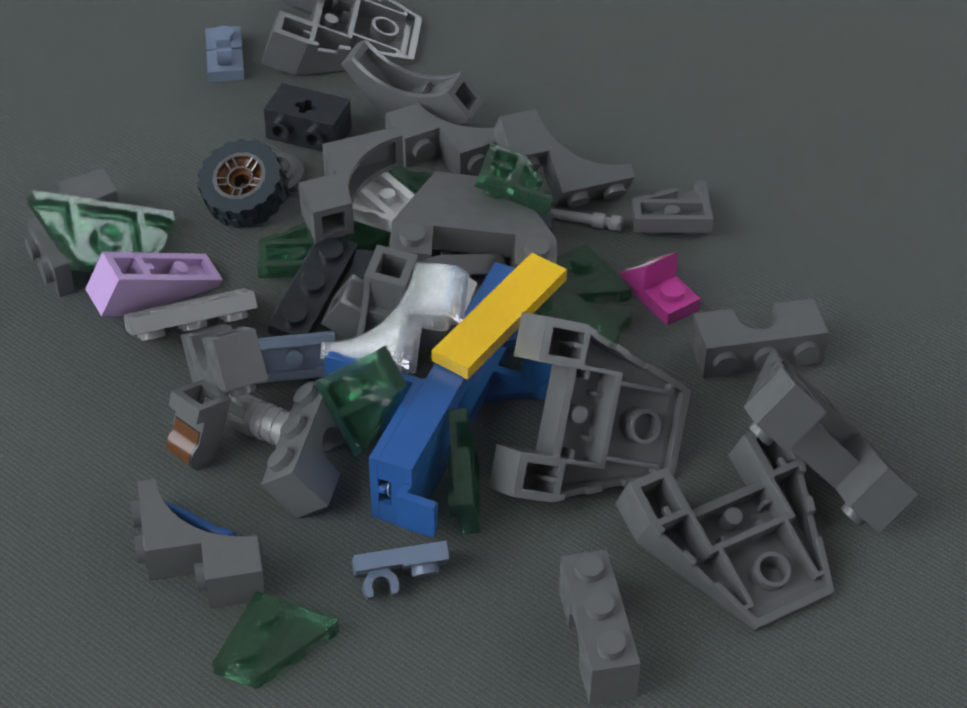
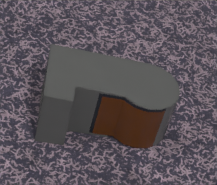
M204 379L172 390L169 406L176 412L173 422L174 428L166 441L168 452L196 471L208 466L218 452L231 398ZM208 397L211 401L204 403V398Z

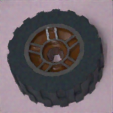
M238 139L236 142L229 141L224 143V146L214 149L211 152L212 154L205 158L202 163V169H199L198 172L199 182H197L201 193L200 195L211 215L215 219H219L221 224L226 226L232 225L234 228L254 227L258 223L262 222L263 224L268 221L270 216L275 215L279 211L281 204H284L286 200L285 194L288 191L287 177L276 153L272 152L271 148L266 144L262 145L259 141L253 139L251 141H246L245 139ZM245 182L246 186L240 187V184Z

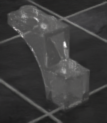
M416 262L406 294L392 314L377 327L363 335L345 341L322 342L320 360L325 362L324 358L327 353L333 351L395 371L416 373L421 328L447 331L449 324L458 325L464 319L470 274L458 265Z

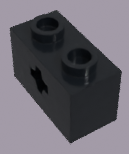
M282 83L264 108L266 138L323 152L322 144L345 139L352 129L351 103L348 98Z

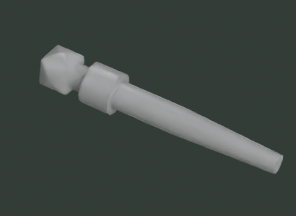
M551 209L553 218L590 224L592 228L604 229V227H608L611 231L620 232L624 225L622 216L612 215L611 217H606V214L597 212L587 214Z

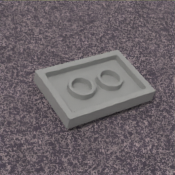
M241 288L123 314L126 331L132 336L137 335L141 341L166 336L165 328L178 326V329H182V331H191L207 327L206 319L218 317L219 320L224 322L247 318V310L257 308L254 291Z

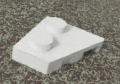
M385 172L371 180L358 193L352 204L353 220L391 232L393 219L413 198L414 194L392 175Z

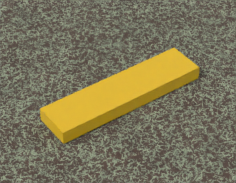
M531 253L432 349V361L468 380L519 329L522 312L533 314L566 281L567 269Z

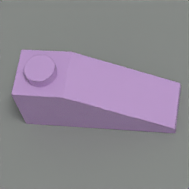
M102 252L85 289L101 317H116L181 301L221 286L223 279L207 254Z

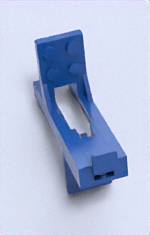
M495 262L460 322L515 268ZM519 329L468 380L436 363L426 379H422L333 351L327 353L324 358L326 377L332 376L364 408L359 426L383 433L369 456L371 517L419 534L434 537L438 530V504L430 500L482 405L485 402L532 397L545 401L552 364L522 358V373L504 368L516 346Z

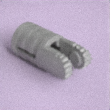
M229 393L228 396L234 404L239 407H245L248 410L244 419L228 413L225 427L249 437H257L261 441H267V443L277 446L281 436L280 429L288 419L291 411L277 407L249 394L231 397Z

